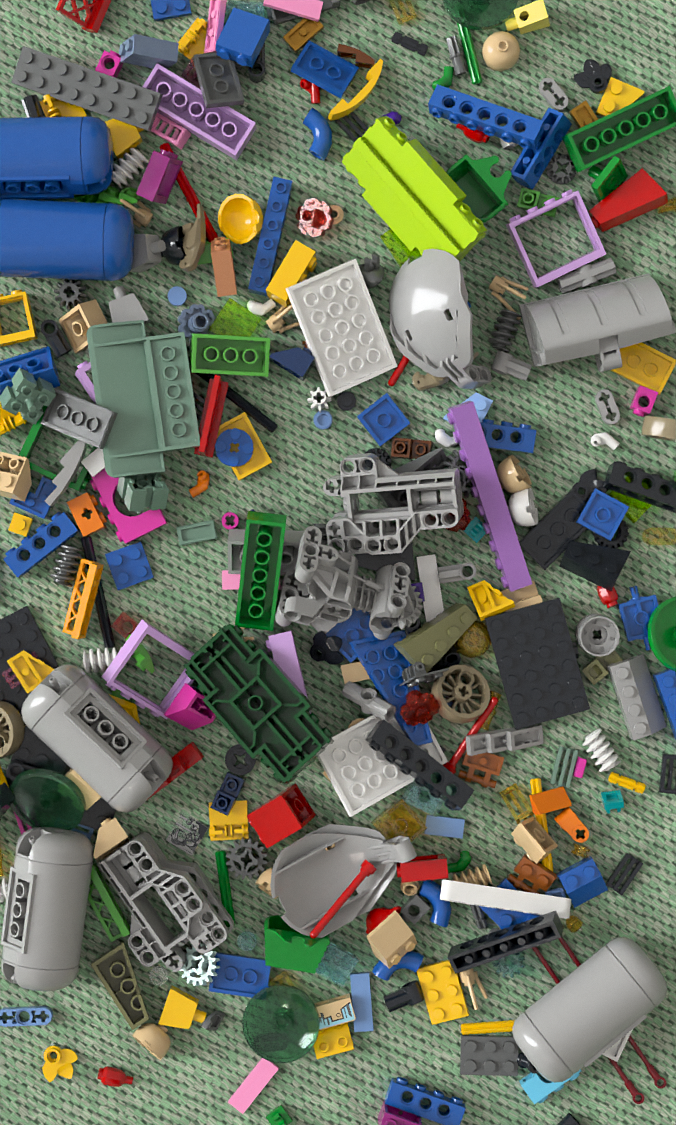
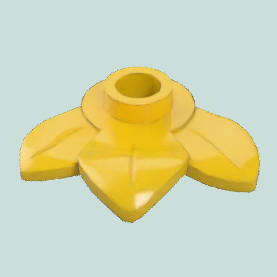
M55 1045L49 1046L44 1052V1060L46 1062L42 1067L45 1078L51 1082L58 1074L64 1078L71 1079L73 1076V1065L71 1063L78 1059L76 1053L71 1049H61ZM55 1052L57 1057L52 1058L50 1053Z

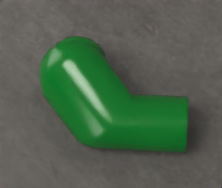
M444 67L443 77L432 83L433 90H435L437 84L446 88L452 85L453 67Z

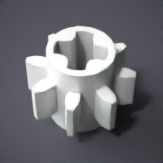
M318 387L317 391H310L312 398H308L307 401L308 403H313L311 410L317 408L321 413L323 408L329 409L327 402L331 401V397H326V390L324 392L320 391ZM318 397L322 398L321 403H317Z

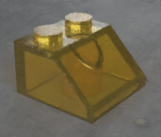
M403 799L387 808L371 822L386 840L405 836L409 837L412 842L427 829Z

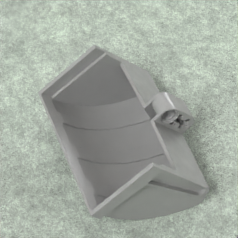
M650 273L518 305L533 367L594 355L599 372L622 367L620 348L676 333L675 323L671 318L666 300L656 281L650 276Z

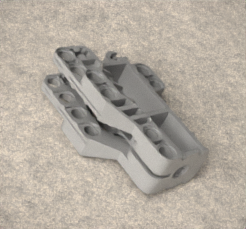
M373 453L354 454L347 456L341 461L340 475L330 477L323 485V490L328 496L344 497L343 507L345 511L337 512L326 524L328 546L333 547V542H335L338 547L342 548L340 552L348 554L369 553L371 555L402 553L420 530L454 527L464 513L460 471L458 468L397 473L380 461L377 455ZM366 459L373 462L372 468L365 465ZM346 461H351L354 464V469H349L346 466ZM333 482V485L339 486L336 489H334V487L330 486V484ZM406 489L408 506L360 510L358 493ZM438 490H440L441 502H439V492H438ZM419 491H421V502H422L421 504H420V494H419Z
M147 832L137 834L97 864L132 913L128 945L140 963L146 967H150L162 960L167 968L173 970L172 972H177L184 966L187 960V956L181 946L190 941L199 953L205 954L224 942L234 928L232 917L215 895L213 885L198 864L168 860L152 836ZM132 861L134 864L126 869L124 866ZM189 873L195 874L197 880L194 881ZM144 877L145 880L137 885L136 882ZM181 882H182V884L184 885V887L186 888V890H184V889L181 888V885H180ZM151 886L155 888L184 929L177 935H172L143 894ZM200 889H205L208 896H204ZM211 905H216L219 908L218 914ZM223 920H226V921L229 922V924H230V929H228V928L226 927V925L224 924ZM135 936L140 937L142 939V943H138L135 940ZM203 942L206 946L201 947L200 943ZM146 952L152 953L154 959L148 958ZM173 959H174V960H177V959H178V960H179V963H175V964H174V963H173V962H174Z

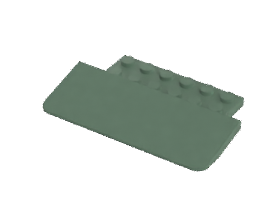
M144 320L91 326L87 330L86 335L96 405L118 413L103 449L106 473L113 478L165 473L163 452L200 446L185 333L178 332L146 337Z

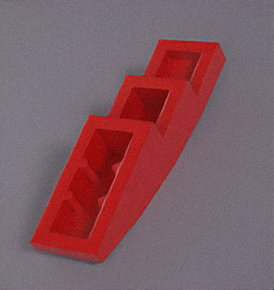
M191 742L172 757V772L150 797L204 757L194 742Z

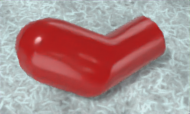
M303 78L300 81V87L311 94V104H320V87Z

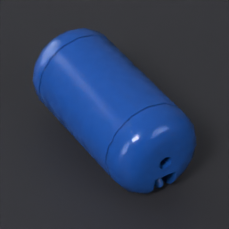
M92 116L0 118V199L74 198V195L102 193L111 184L114 168L113 142L109 127L100 118Z
M0 199V276L101 281L120 280L127 276L132 269L135 234L133 217L127 208L112 203Z

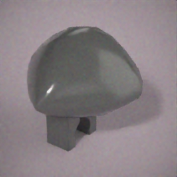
M372 254V259L365 257V264L358 265L367 289L376 287L382 282L384 277V267L380 265L379 256L376 254Z

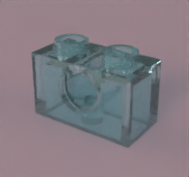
M415 781L408 784L401 797V801L437 817L444 801L433 797L431 794L427 800L422 801L419 799L420 792H429L430 790L425 786H419Z

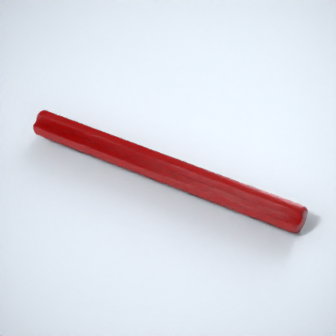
M164 143L160 146V150L163 149L174 153L169 143ZM180 168L176 180L197 218V204L200 201L183 169ZM204 211L206 237L211 243L215 238H218V235Z

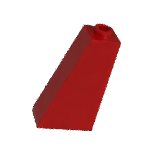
M642 168L590 209L589 216L595 229L598 227L604 232L668 203V196L661 186Z

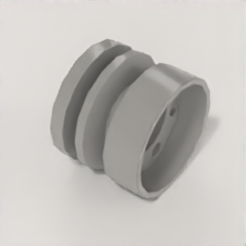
M593 613L586 615L580 619L575 629L576 642L592 656L601 657L609 655L619 644L620 633L617 625L602 614ZM594 630L599 631L598 634L600 636L598 638L593 637L594 634L592 632Z

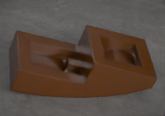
M338 44L337 56L356 59L355 66L371 69L374 66L375 60L366 53L347 45Z

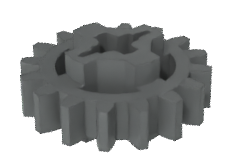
M249 837L248 842L241 838V843L235 840V847L229 846L231 853H226V857L230 858V860L226 861V865H231L229 871H235V877L240 874L242 875V880L245 879V876L252 880L253 874L257 877L259 876L258 870H265L262 864H267V860L263 859L267 856V852H262L264 846L259 847L258 840L252 843L251 837ZM245 846L243 851L236 853L239 848ZM252 848H254L258 852L259 857L257 855H254V853L252 852ZM247 851H249L248 855L249 858L252 860H248V863L245 867V862L243 858L247 854ZM234 861L239 862L242 868L239 869L235 865ZM257 865L253 870L248 871L249 867Z

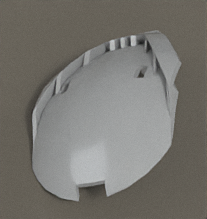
M423 250L422 257L411 263L409 258L401 266L393 280L389 295L391 334L399 351L425 372L436 377H449L462 389H477L489 383L492 376L487 367L472 364L474 359L472 340L473 314L467 304L469 295L465 286L460 261L452 254L443 250ZM447 310L450 311L453 320H449L446 314Z
M328 824L305 835L280 851L271 874L270 888L272 899L277 896L279 897L281 905L286 912L281 918L288 926L303 935L310 936V932L359 874L360 865L363 861L367 860L377 870L373 875L365 877L356 888L358 894L347 899L317 936L318 938H323L353 921L355 917L370 911L394 878L397 871L396 862H408L414 859L417 854L409 837L398 836L386 840L380 832L374 829ZM333 844H335V847H333V848H331V849H329V850H327V851L325 850V848H327V847L332 846Z

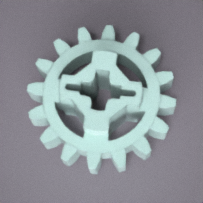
M193 945L192 948L186 947L187 953L185 954L187 960L179 970L184 971L182 978H188L187 983H193V986H205L207 982H212L211 976H217L215 969H220V966L216 965V962L220 959L214 957L217 952L209 951L204 955H200ZM195 974H198V975H200L201 977H200V978H197V977H195L194 975H195Z

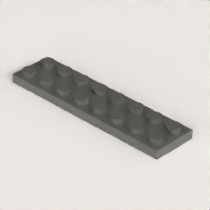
M25 46L22 47L11 83L44 95L50 94L55 99L151 132L163 94Z

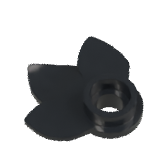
M587 59L583 67L584 72L575 74L574 80L581 88H589L593 93L600 94L607 89V80L612 75L611 66L608 63L600 66L597 61Z
M591 469L581 474L579 482L572 487L586 503L595 488L603 493L609 490L603 488L604 481L597 480L596 469ZM579 488H583L585 490V493L583 495H580L578 493Z
M323 631L317 632L313 637V645L310 648L311 658L317 662L326 661L331 665L343 662L344 658L338 652L342 646V639L337 636L327 637Z

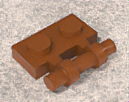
M466 749L462 765L469 768L467 772L460 770L458 777L465 779L469 783L472 781L481 784L485 788L487 786L495 788L497 781L491 780L490 777L491 774L499 776L504 757L488 752L470 756L467 755ZM475 769L484 771V777L475 775Z
M524 854L514 867V871L519 875L515 877L510 873L507 880L516 889L519 888L524 892L541 894L537 890L541 888L546 892L557 878V874L542 864H536ZM527 879L528 881L533 883V885L530 887L529 885L524 883L523 880Z

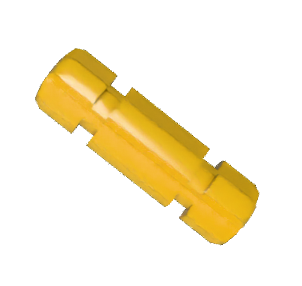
M611 772L608 777L609 782L618 783L619 786L634 789L635 792L641 794L645 791L646 785L644 783L636 782L622 775L619 776V774Z

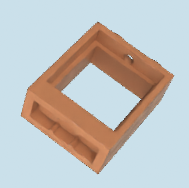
M215 238L214 241H211V257L218 297L236 295L237 285L230 238Z

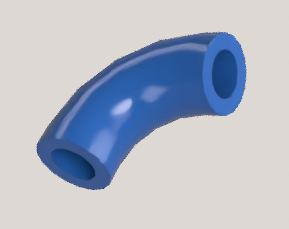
M312 108L303 121V124L313 134V143L308 151L324 161L332 146V130L327 119L316 109Z
M424 880L419 896L429 900L432 905L430 921L439 926L448 927L452 910L450 901L440 900L441 885L433 880Z
M415 951L407 952L400 962L393 965L390 969L379 960L374 966L372 973L388 981L391 975L398 969L405 968L417 972L424 955Z

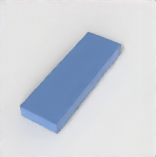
M369 972L350 973L352 1006L356 1020H354V1032L374 1031Z

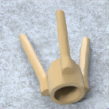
M120 199L121 203L135 212L134 218L136 220L133 219V222L136 226L140 228L142 225L146 227L149 224L153 214L141 201L137 202L140 206L137 209L124 199Z
M496 275L489 286V289L492 290L491 295L495 296L508 310L516 312L499 293L503 295L507 290L522 299H526L525 295L509 287V285L528 291V287L507 280L503 276L499 277Z
M292 304L287 308L282 306L266 320L273 333L279 331L282 334L284 331L300 325L299 322L283 326L286 322L282 317L293 309Z
M471 968L460 972L459 979L461 986L462 983L464 986H468L474 1009L478 1010L472 986L475 984V981L485 999L488 998V995L478 978L477 971Z

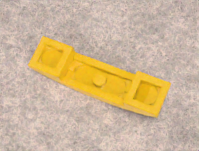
M382 59L368 71L365 78L368 83L349 103L342 99L330 111L328 116L330 121L350 114L365 102L380 76L383 66Z

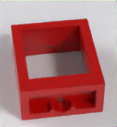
M445 854L416 856L408 862L397 863L396 866L397 878L401 877L402 882L448 878Z

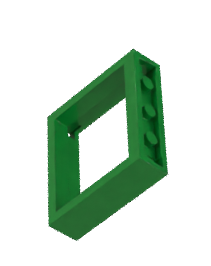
M43 405L44 413L36 425L33 424L18 456L30 458L45 426L41 424V421L47 409L46 405ZM93 446L90 454L93 451H95L97 447ZM29 462L30 469L51 479L57 476ZM84 466L76 483L71 482L68 486L79 492L82 489L85 490L89 483V479H87L89 472Z

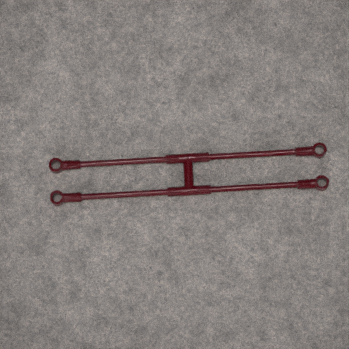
M561 936L558 940L576 966H580L581 963ZM533 947L532 949L555 983L558 984L560 982L559 978L538 948ZM630 1035L628 1041L646 1065L647 1071L654 1079L655 1086L659 1089L666 1086L665 1078L660 1076L654 1066L649 1063ZM608 1058L625 1082L624 1085L631 1093L633 1101L636 1104L643 1103L644 1095L635 1088L630 1079L628 1080L617 1062ZM659 1079L664 1081L661 1086L657 1085ZM636 1095L642 1096L640 1101L635 1100Z

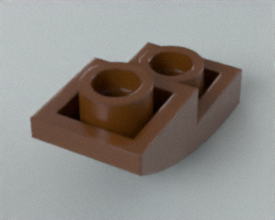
M392 437L391 457L417 459L432 451L433 442Z

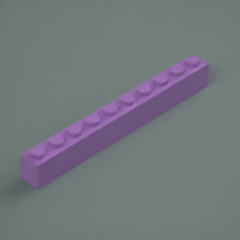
M467 401L448 408L447 418L450 425L453 424L455 432H453L455 442L460 444L461 450H459L461 460L466 463L465 473L468 480L471 479L473 487H471L474 498L477 497L479 502L477 510L479 515L484 518L483 528L485 533L490 536L489 546L491 551L496 554L495 564L497 569L502 572L503 577H500L502 585L511 592L531 585L533 583L474 402Z

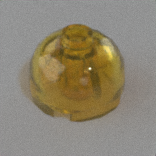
M475 620L454 645L461 655L468 658H478L487 652L491 640L487 626Z

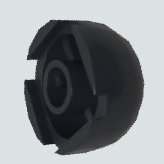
M176 226L167 230L161 238L166 245L165 251L161 252V257H165L169 263L178 266L180 260H183L186 256L183 248L184 235L182 226Z

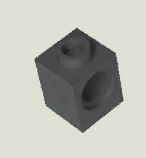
M416 893L402 906V914L400 916L407 923L411 921L415 925L427 913L430 905ZM412 905L418 906V913L411 914L408 911L409 907Z

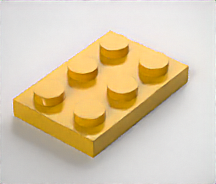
M642 342L620 348L622 367L610 371L638 385L654 390L660 395L676 365V359Z
M245 412L221 424L218 433L219 437L224 431L237 428L245 431L253 441L254 450L249 462L240 467H231L239 481L272 463ZM238 443L230 444V452L235 451L237 453L240 445Z
M449 960L419 967L417 975L432 1025L469 1016L470 1013L458 973L455 974Z

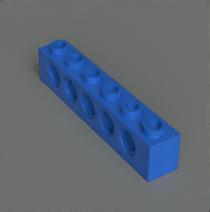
M438 84L428 103L429 113L436 118L442 117L453 124H462L470 130L482 131L488 136H496L505 142L519 144L525 149L535 150L544 132V121Z
M273 177L248 287L250 293L267 296L266 288L272 280L292 192V180Z

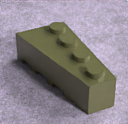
M122 941L93 960L91 966L131 1029L134 1030L149 1020V1015L125 943Z

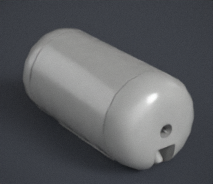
M65 664L57 667L34 688L22 705L21 715L26 726L112 808L119 812H133L141 807L172 772L173 761L169 752L86 672L76 665Z
M36 827L23 832L18 838L14 866L10 867L0 944L3 945L1 968L5 979L10 983L18 984L24 989L36 991L61 990L70 985L77 977L93 864V846L89 838L80 832L55 827Z
M616 937L528 1007L525 1012H522L514 1021L512 1027L513 1038L527 1059L545 1079L554 1083L563 1082L582 1067L589 1066L647 1018L646 1015L666 997L667 982L657 966L636 942L626 937Z

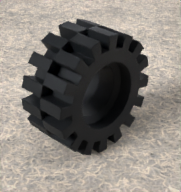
M621 521L617 529L618 535L615 539L609 541L593 532L594 540L599 546L615 549L621 547L627 541V536H629V528L626 525V521Z

